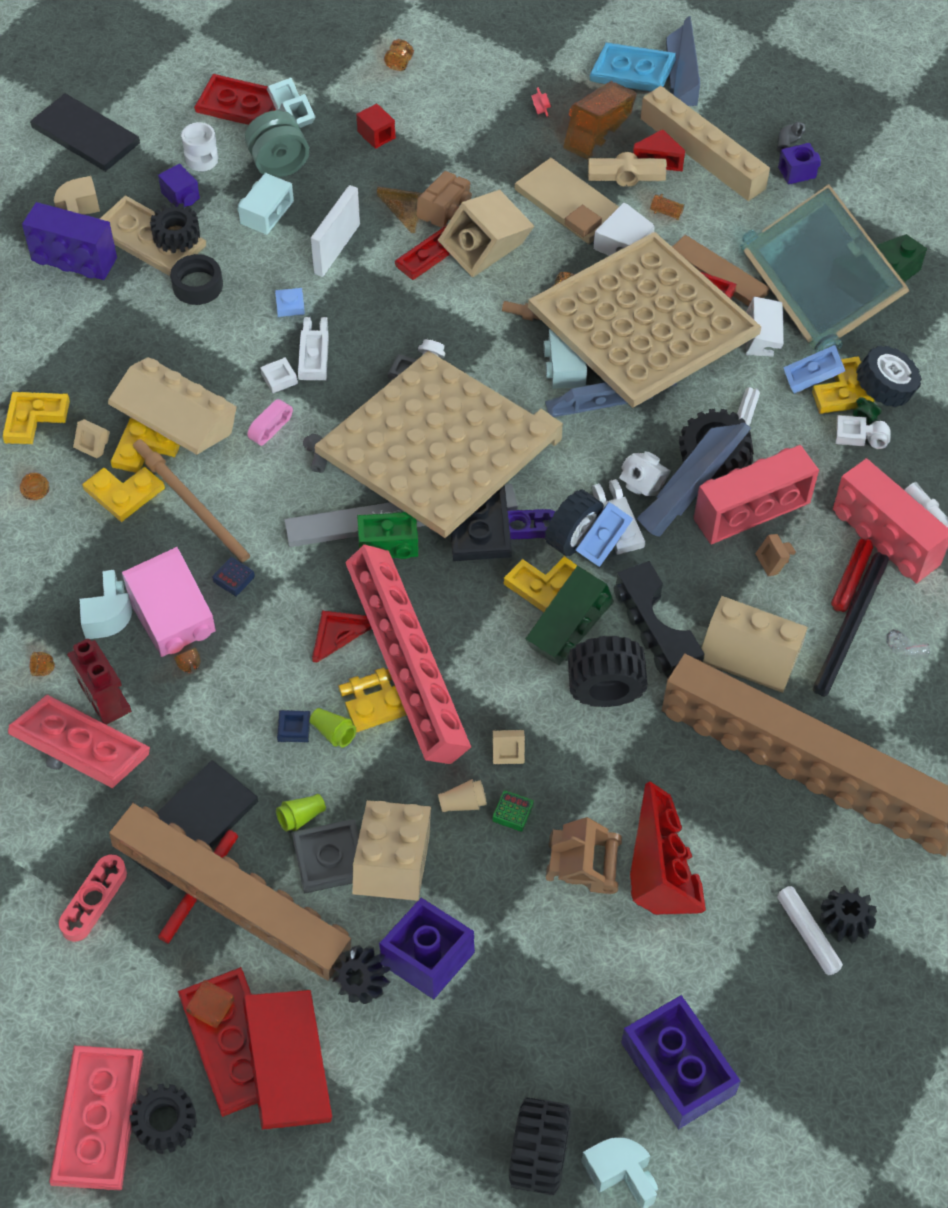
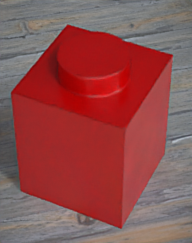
M377 103L356 114L357 132L375 149L396 138L395 120Z

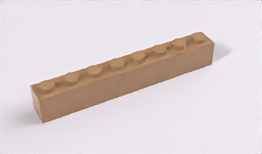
M132 803L109 833L114 848L327 981L331 979L336 971L332 967L335 963L341 962L340 954L351 950V938L344 928L337 924L331 926L321 920V916L312 908L305 907L303 909L295 904L293 898L282 890L274 891L266 886L267 884L264 879L257 874L250 873L249 875L239 869V865L233 859L227 856L221 858L216 855L207 843L199 839L194 841L187 837L181 827L174 823L166 824L159 819L156 812L146 806L141 808Z

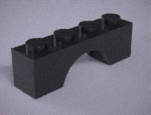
M647 561L618 572L614 593L620 603L624 602L627 607V616L633 626H638L644 647L651 649L654 654V663L660 673L664 672L667 679H669L684 654L703 662L705 654L691 630L670 628L655 616L652 608L661 599L663 583L651 562Z

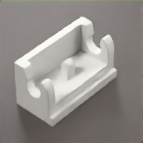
M753 297L746 313L761 326L760 335L746 342V355L774 356L773 350H766L764 348L781 349L784 344L782 302Z

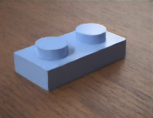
M835 345L783 367L794 394L845 372Z
M608 501L575 550L600 567L633 518Z

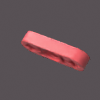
M106 855L96 863L61 915L59 928L67 940L76 942L88 936L126 879L127 870L124 861L119 856ZM115 865L118 873H111L106 879L105 868L112 869ZM104 880H105V882H106V884H107V887H109V888H106V887L102 884V883L104 882ZM98 891L102 893V899L99 903L88 905L84 902L85 896L89 892ZM78 907H81V909L84 911L82 916ZM80 917L82 927H74L70 931L68 923L70 921L76 922Z

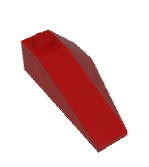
M649 781L645 784L630 871L632 899L638 906H642L655 915L703 913L706 911L702 882L699 874L692 875L688 866L687 859L693 856L690 848L685 847L677 834L682 830V825L672 797Z

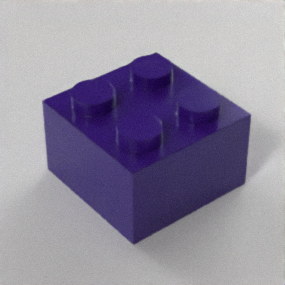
M421 897L379 943L380 954L385 955L381 964L382 966L390 967L391 972L434 1000L475 953L474 931Z

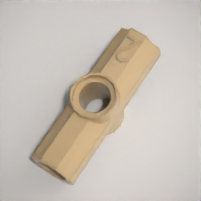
M623 152L616 158H588V181H616L620 186H626V184L627 186H634L638 181H666V159H638L631 152Z

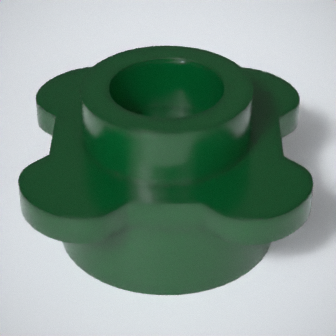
M859 397L856 400L857 407L854 408L852 415L854 417H866V425L878 421L877 417L882 413L881 408L874 402Z

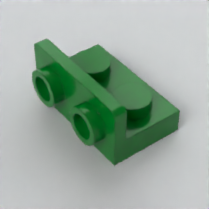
M406 512L357 515L359 549L363 545H368L389 551L392 558L407 559L418 557L417 521L414 517Z

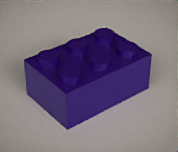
M36 202L22 223L31 260L39 265L46 264L57 267L65 272L72 271L83 274L87 278L105 280L117 259L109 221Z
M682 995L624 1028L621 1040L622 1045L678 1130L736 1095L741 1082Z

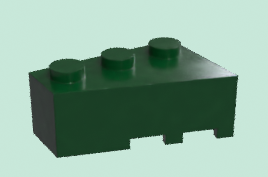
M905 234L876 245L904 283L921 270L927 248L909 235ZM850 254L833 262L829 282L862 306H865L890 289L864 254L858 259L853 254Z
M577 565L525 638L528 645L557 665H560L564 660L567 661L570 650L576 647L614 603L608 585Z

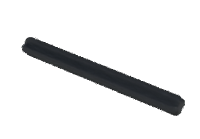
M880 552L873 555L814 683L813 692L823 697L829 694L889 561L887 555H882Z

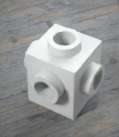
M645 451V453H633L626 458L622 465L623 472L619 478L627 483V489L640 495L642 493L645 496H656L671 471L659 463L660 458Z

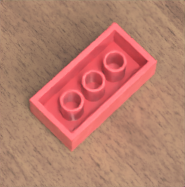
M798 445L791 449L785 448L769 458L758 459L752 465L742 469H734L727 475L715 480L709 479L699 486L694 521L712 545L810 504L819 469L804 448Z
M867 458L841 477L833 506L837 517L842 521L848 522L856 530L859 537L871 540L872 545L877 548V551L882 555H887L903 576L910 577L917 584L942 564L948 548V528Z

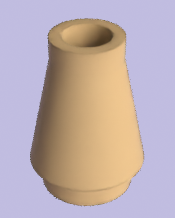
M473 779L451 790L438 794L442 812L480 810V806L487 805L481 780L473 782Z

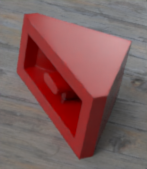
M663 129L634 144L633 154L638 159H666V170L683 172L685 149Z

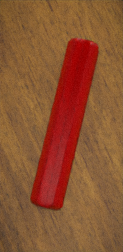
M861 538L857 541L831 601L833 610L847 611L874 547L871 540Z

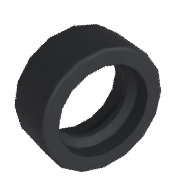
M202 254L185 256L178 260L171 269L170 278L174 295L184 303L189 305L206 304L216 299L222 292L223 279L219 263L209 256ZM195 272H204L212 276L209 282L197 287L188 286L181 282L185 276Z

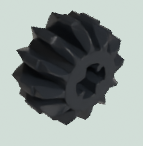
M845 885L841 887L839 893L832 890L828 894V899L823 900L820 908L823 913L820 916V923L828 924L826 934L835 931L838 933V942L843 940L844 935L848 937L851 944L856 942L858 936L865 939L870 933L869 930L874 929L877 921L874 916L877 912V906L869 905L871 901L870 895L863 897L859 895V887L855 888L853 893H850Z
M360 945L352 947L350 952L345 951L340 954L341 962L335 963L332 967L339 973V976L334 977L332 982L341 983L342 986L338 994H348L349 1002L355 1003L360 1000L363 1004L370 1003L373 998L377 999L384 994L382 988L390 983L384 974L391 969L388 966L383 967L381 964L385 955L378 954L375 956L374 947L369 946L363 949Z

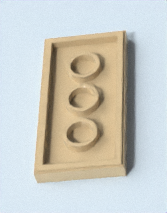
M549 158L515 183V190L587 244L594 241L595 231L599 227L583 238L564 224L565 217L583 204L602 218V225L619 208V206L553 158Z
M125 195L100 218L110 222L114 244L170 276L171 269L178 260L188 255L198 254L206 247V240L200 237L197 244L193 243V248L189 250L188 247H185V252L176 249V253H171V249L167 252L163 251L162 247L159 249L153 241L150 226L151 216H155L154 211ZM173 226L167 230H179L183 227Z

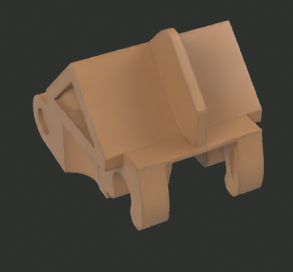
M588 817L564 824L563 830L553 829L549 838L551 858L546 869V880L554 881V877L559 876L558 880L576 885H585L590 892L617 893L618 846L622 844V836L618 833L608 832L609 829ZM595 845L605 846L603 875L593 870Z

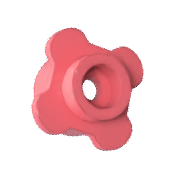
M537 87L538 93L531 95L538 115L545 112L546 117H548L547 108L551 107L547 94H541L539 87Z

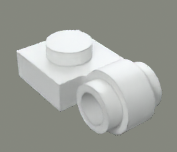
M842 415L837 417L836 444L864 446L865 440L868 439L871 447L883 449L890 442L891 430L887 423L883 421H875L870 425H866V417Z

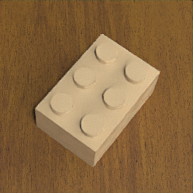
M367 800L353 862L352 894L419 901L430 837V806Z

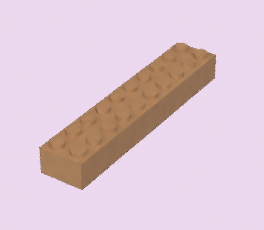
M687 654L683 655L666 684L662 712L666 713L668 718L675 722L682 721L688 724L702 736H711L721 741L722 745L727 749L738 750L748 755L756 764L767 765L777 770L779 775L786 779L797 780L815 794H824L832 798L837 805L844 809H853L863 814L864 818L869 822L882 824L892 829L898 837L911 839L921 844L929 853L941 854L946 857L948 853V785Z

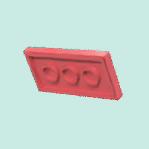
M46 695L12 722L8 728L9 735L111 788L115 787L149 755L150 747L49 695Z
M74 1045L49 1181L51 1186L122 1190L132 1129L130 1115H133L131 1110L133 1103L136 1104L144 1054L142 1050Z

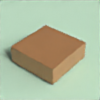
M582 204L565 217L564 224L584 238L601 225L602 218Z

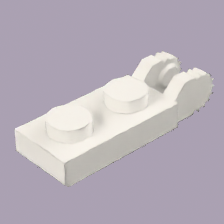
M304 317L303 330H301L299 380H326L329 345L327 317H321L320 331H312L311 318Z
M618 480L609 481V490L614 498L609 500V502L633 518L614 546L616 554L619 555L644 548L645 540L626 497H623ZM592 485L594 497L601 501L605 507L608 501H606L601 485Z

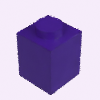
M180 163L158 175L161 193L171 203H174L175 207H178L179 203L184 204V207L190 206L200 199L197 180Z

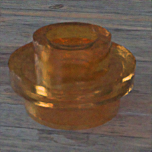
M35 472L25 475L20 484L21 494L28 500H39L45 497L50 489L48 480Z

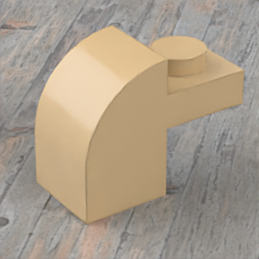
M91 176L70 180L61 185L55 193L54 203L57 208L83 215L100 212Z

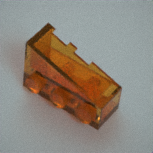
M610 81L591 94L586 95L583 99L575 102L569 111L571 118L563 148L586 160L591 158L594 147L596 145L602 147L606 142L603 139L609 131L615 132L631 115L637 93Z

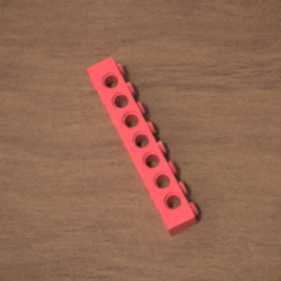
M363 545L345 563L426 761L452 764L471 748L470 742L390 552Z

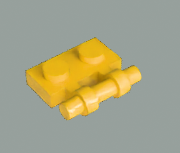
M384 667L376 669L374 674L362 678L355 676L349 678V682L338 685L342 697L353 694L355 699L345 702V706L353 725L356 727V732L407 716L396 687H391L389 682L393 680L391 674ZM376 685L380 686V691L365 695L363 691Z

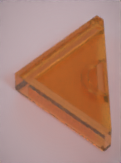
M377 187L378 197L411 233H415L419 220L416 215L418 197L422 193Z

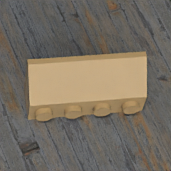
M149 357L129 367L108 400L110 406L196 455L230 436L237 406L226 401L225 398L215 395L203 388L202 385L181 376L180 373L172 371L157 360Z

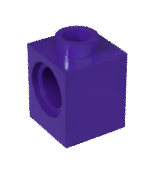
M810 143L781 149L778 168L788 185L816 178L818 167L821 165V159Z

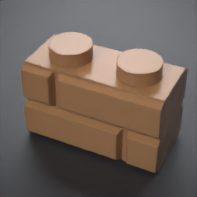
M444 171L418 197L417 217L426 222L431 221V224L441 228L452 219L461 203L471 199V183L469 180L460 176L457 178L455 174Z

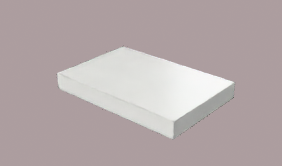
M349 185L311 237L315 275L321 277L325 275L360 225L358 188Z

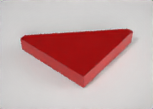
M322 610L312 656L313 662L321 661L372 629L367 616Z

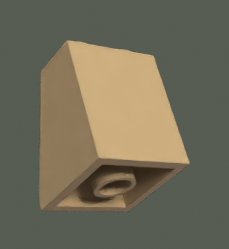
M499 189L462 202L438 241L471 277H475L523 244L534 228V225Z

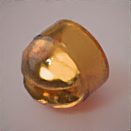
M196 647L174 657L177 666L184 672L191 673V665L195 670L200 666V655Z
M33 652L30 658L31 675H49L55 668L53 657L45 652Z

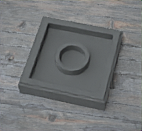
M355 819L292 832L304 894L353 883V862L359 839Z

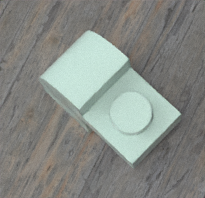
M292 78L268 86L267 91L276 110L286 111L293 115L300 128L313 123L315 115L305 94L299 96Z
M115 570L102 571L104 596L80 599L81 626L85 639L114 635L121 631L130 621L132 606L129 594L124 592L123 581H117Z
M610 1138L583 1152L581 1162L599 1193L624 1179L640 1208H648L655 1203L657 1196L655 1191L658 1190L657 1184L648 1170L645 1172L642 1170L648 1166L650 1154L640 1144L627 1138Z

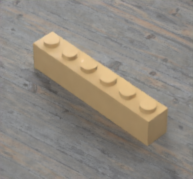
M659 86L643 97L641 120L657 132L663 129L685 149V153L732 190L747 201H750L766 190L770 167L664 87Z

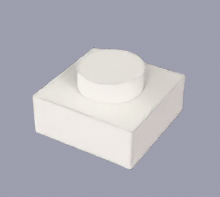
M286 357L260 367L261 375L272 393L298 384L297 376Z

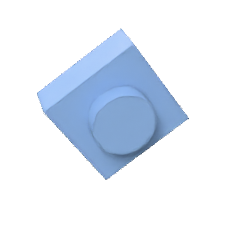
M302 288L275 290L278 317L305 314Z

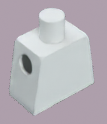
M623 203L595 231L593 249L610 256L653 233L654 225L628 204Z

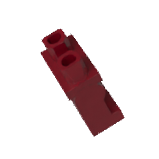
M85 639L73 646L74 651L68 653L67 656L73 666L78 684L101 722L107 725L132 712L129 703L119 688L122 686L121 681L97 642Z

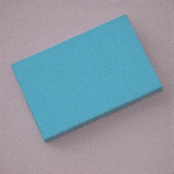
M605 43L590 73V81L652 92L659 86L664 87L676 61V53Z

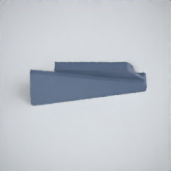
M688 16L684 20V25L666 37V52L676 53V61L669 74L670 93L687 106H697L700 77L691 16Z
M606 382L572 388L563 396L545 401L548 413L553 417L628 404Z
M743 422L738 425L711 428L656 496L658 499L643 511L637 520L652 535L660 537L675 517L683 514L698 495L699 486L712 478L751 427Z

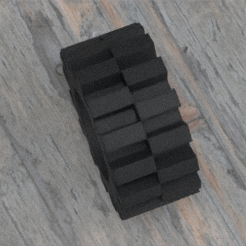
M172 203L170 208L164 205L161 206L162 211L157 209L154 212L155 216H151L150 226L153 241L159 249L162 247L165 252L171 249V253H176V249L185 252V247H188L190 250L193 248V243H198V238H200L198 216L194 210L192 211L191 207L187 206L184 209V204L179 203L178 207H175V204ZM173 226L183 227L179 230H167L168 228Z
M163 1083L157 1084L158 1089L154 1091L152 1087L147 1088V1095L145 1096L140 1093L137 1097L138 1104L133 1103L131 1108L133 1115H130L132 1129L140 1144H144L147 1150L152 1152L155 1149L160 1154H164L166 1149L171 1153L176 1151V1146L180 1145L182 1148L186 1145L185 1140L187 1137L191 1139L194 1134L192 1129L193 1127L196 1128L197 1123L193 1103L190 1097H187L186 1092L181 1088L178 1091L176 1085L169 1084V1088H165ZM161 1107H170L177 1113V1120L173 1127L165 1131L154 1129L150 1124L154 1111Z

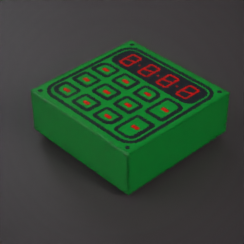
M504 790L494 812L493 822L523 832L533 808L534 800Z

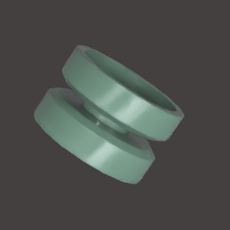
M275 110L256 117L249 124L245 132L247 148L252 155L256 167L263 175L267 173L277 178L291 175L297 172L309 157L310 147L295 117L286 111Z

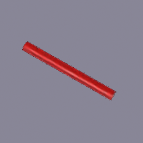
M228 830L213 853L221 858L227 856L239 836L232 830ZM188 893L185 894L158 935L160 940L167 944L170 943L196 903V898Z

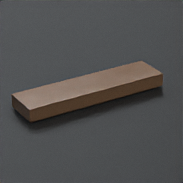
M684 235L672 246L700 272L736 283V291L733 297L747 306L750 305L753 297L765 298L769 294L770 288L687 235Z

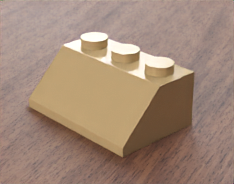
M721 596L701 647L705 654L703 663L783 693L803 646L808 627Z

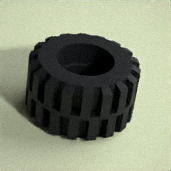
M714 408L709 409V413L706 414L703 411L697 413L698 418L694 419L691 417L687 421L688 426H683L681 430L682 436H679V448L683 463L711 428L738 425L743 422L746 423L743 418L739 419L738 414L735 412L729 415L727 409L715 412ZM750 430L711 479L715 480L727 475L734 469H742L752 465L754 451Z
M600 636L580 642L575 648L570 650V655H568L570 693L580 703L594 707L620 706L633 702L634 699L640 698L646 692L648 682L645 653L643 647L638 642L631 641V639L626 637Z
M526 1097L523 1100L517 1118L510 1160L509 1181L511 1188L553 1196L556 1194L560 1187L571 1118L569 1104Z

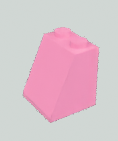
M177 547L122 572L131 606L161 657L167 654L178 653L184 646L196 640H205L211 633L216 631L213 615Z

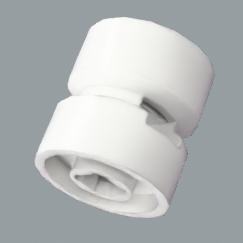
M196 122L189 124L183 129L181 134L185 162L190 169L195 171L210 170L218 163L214 129L206 123Z

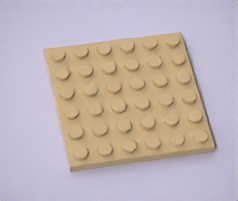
M656 232L645 236L528 300V308L632 408L755 338L761 332V326Z
M427 351L316 443L315 453L446 538L556 439L557 429L445 360Z

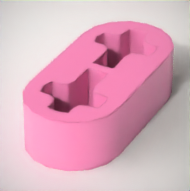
M280 399L275 400L252 422L248 429V438L260 446L264 445L290 420L293 413L292 406Z

